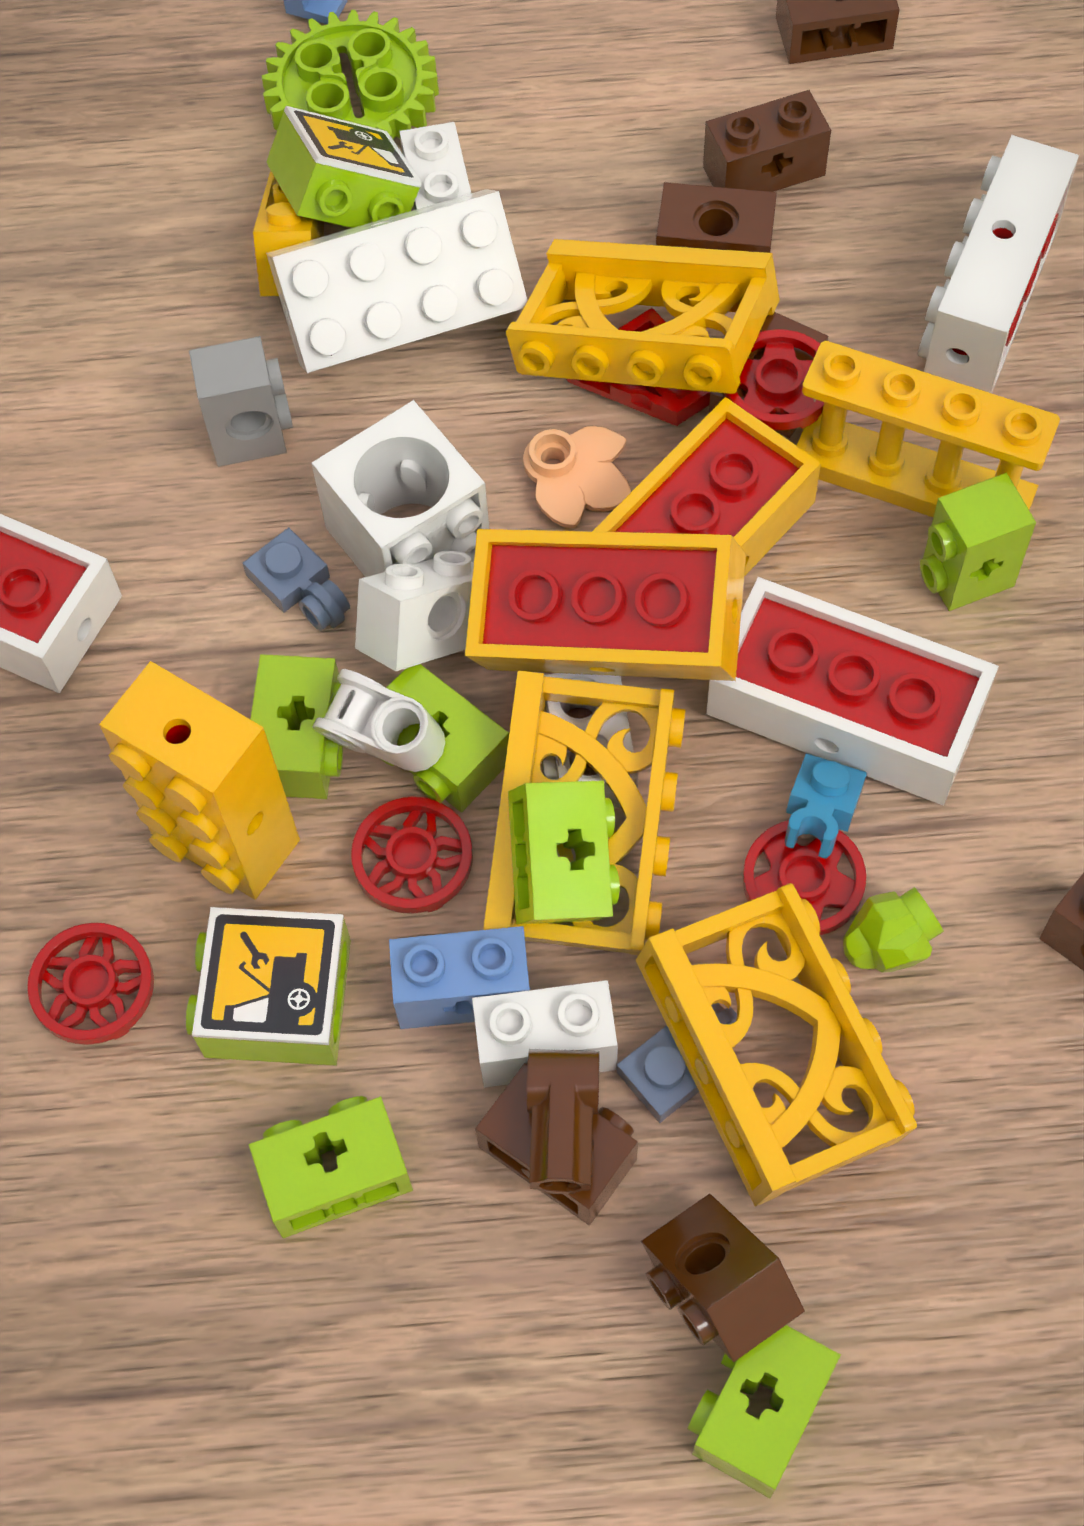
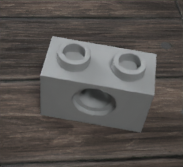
M258 336L189 350L197 397L218 467L287 453L282 430L293 428L278 358L266 360L261 337Z

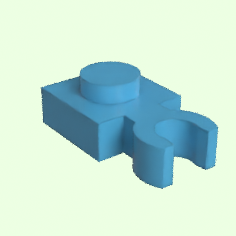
M806 753L786 809V813L792 815L790 816L785 835V845L794 848L800 835L810 834L821 841L818 856L825 859L829 857L833 851L838 830L846 832L849 830L867 772Z

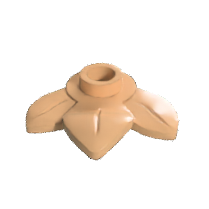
M597 426L584 427L571 435L561 430L549 429L534 436L525 448L523 462L526 474L532 481L537 483L535 497L541 511L560 526L575 528L579 524L585 508L591 511L614 510L631 493L626 478L612 463L623 451L626 445V438L612 430ZM549 459H558L561 461V463L558 464H547L544 462Z

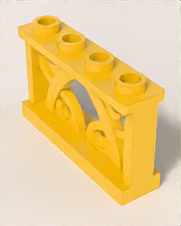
M554 239L546 253L548 265L517 321L511 322L507 328L506 336L516 371L522 375L734 394L740 384L739 376L767 315L774 314L780 301L773 254ZM564 299L576 300V302L562 303ZM635 305L665 307L675 318L643 332L618 330L604 315L622 312ZM727 312H736L733 319L725 316ZM559 320H562V321L559 322L557 325H551V324H553L554 322H557V321H559ZM706 329L718 330L725 337L724 339L710 338Z
M517 672L483 930L524 926L525 941L629 953L632 955H639L645 945V940L647 941L649 937L659 934L663 902L650 901L653 875L666 877L670 837L658 836L661 811L674 812L678 773L666 772L668 747L681 748L686 709L673 708V689L661 688L659 690L546 677L544 673ZM545 701L598 707L585 731L560 717L544 712ZM621 712L636 713L647 722L650 729L649 741L640 752L633 753L628 751L623 745L624 737L631 731L628 728L615 733L610 738L606 749L597 741L604 723ZM567 749L576 755L570 769L562 778L551 780L542 774L541 763L547 756L558 757L563 767L567 757ZM588 764L613 792L626 817V820L619 829L608 839L609 863L615 865L619 875L620 887L624 888L628 894L629 910L620 922L610 927H601L591 921L572 922L574 926L552 923L516 925L508 791L525 783L579 781ZM652 765L646 806L641 793L629 774L641 772ZM643 837L639 876L637 878L629 869L618 865V863L633 850ZM563 843L557 845L560 857H566L570 862L574 861L571 849L564 848Z
M792 883L779 887L777 891L676 931L672 928L649 937L636 958V963L755 1207L780 1196L788 1190L880 1149L898 1143L917 1128V1123L913 1117L915 1114L914 1103L909 1091L901 1081L893 1078L881 1055L883 1048L878 1031L870 1020L862 1018L850 995V979L844 966L838 959L831 958L819 935L820 924L814 908L806 899L800 898ZM758 927L774 930L787 955V959L780 962L773 960L767 953V942H765L755 955V968L745 966L742 955V943L746 933ZM727 938V964L691 965L686 954ZM798 976L801 984L794 982L793 980ZM728 992L735 993L737 1003L736 1021L729 1025L719 1022L711 1006L715 1003H720L729 1009L731 999ZM753 997L783 1007L813 1026L810 1059L800 1087L789 1076L774 1067L760 1063H739L733 1048L743 1039L751 1025L754 1008ZM837 1057H839L843 1066L835 1068ZM764 1082L773 1086L790 1103L789 1106L785 1108L780 1097L774 1093L772 1095V1105L768 1108L761 1107L753 1091L754 1085ZM853 1088L856 1090L869 1116V1120L861 1131H842L833 1127L823 1118L817 1110L818 1106L822 1102L829 1111L838 1115L853 1113L854 1110L848 1108L843 1103L841 1097L843 1089ZM806 1124L822 1141L831 1146L792 1165L789 1164L782 1150Z

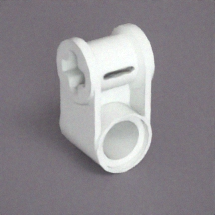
M341 669L337 677L341 685L325 717L316 718L312 726L313 729L339 745L359 753H368L404 770L417 772L426 770L436 764L443 754L445 737L439 724L426 709L414 699L389 690L364 675L351 670ZM420 724L419 733L413 741L406 745H397L399 734L404 728L409 725Z

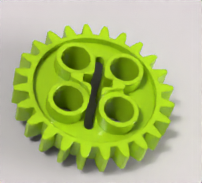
M356 10L350 11L347 21H340L334 12H329L327 25L321 26L313 18L308 19L310 32L305 34L299 30L291 29L292 45L277 42L275 44L277 57L266 59L268 73L262 75L263 96L267 114H271L275 130L279 127L285 106L384 130L394 139L395 137L400 138V131L411 129V126L417 128L426 127V113H432L436 110L435 96L439 95L435 56H429L428 42L426 40L416 42V33L413 27L400 32L398 18L395 17L381 25L379 24L378 12L375 11L369 15L366 21H359ZM339 53H346L348 56L355 91L360 100L362 118L354 116L347 81L342 73Z

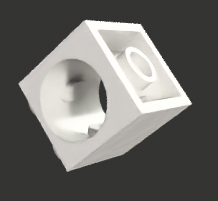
M414 400L311 463L326 529L365 577L383 573L390 565H412L433 559L434 555L441 551L462 552L469 555L471 561L474 562L477 529H489L485 482ZM405 504H422L432 507L424 513L407 518H392L382 515L394 507Z

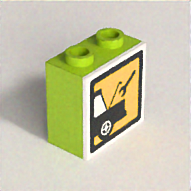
M285 106L266 161L297 216L351 228L411 211L422 184L387 131Z
M210 907L207 932H200L196 943L195 965L196 970L201 972L198 995H190L186 1010L187 1034L193 1036L204 1058L337 1066L351 945L344 916L342 914Z

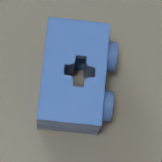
M524 926L389 939L393 1004L400 1029L475 1022L472 998L530 990Z

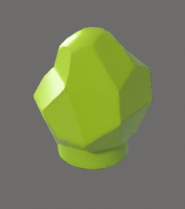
M915 887L901 896H898L895 891L869 897L854 918L843 937V952L851 965L855 967L877 969L882 973L894 972L913 967L930 957L932 946L929 941L943 933L944 930Z

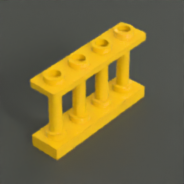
M823 341L817 350L802 387L803 395L824 402L823 412L816 422L803 429L796 446L821 462L819 480L930 517H934L938 498L1004 473L1008 474L1030 511L1039 485L1022 480L1020 477L1024 467L1034 471L1042 469L1057 431L1060 417L1057 414L836 343ZM847 410L881 420L880 433L845 422ZM905 429L939 439L938 452L903 441ZM964 448L1000 459L997 470L994 471L961 460Z

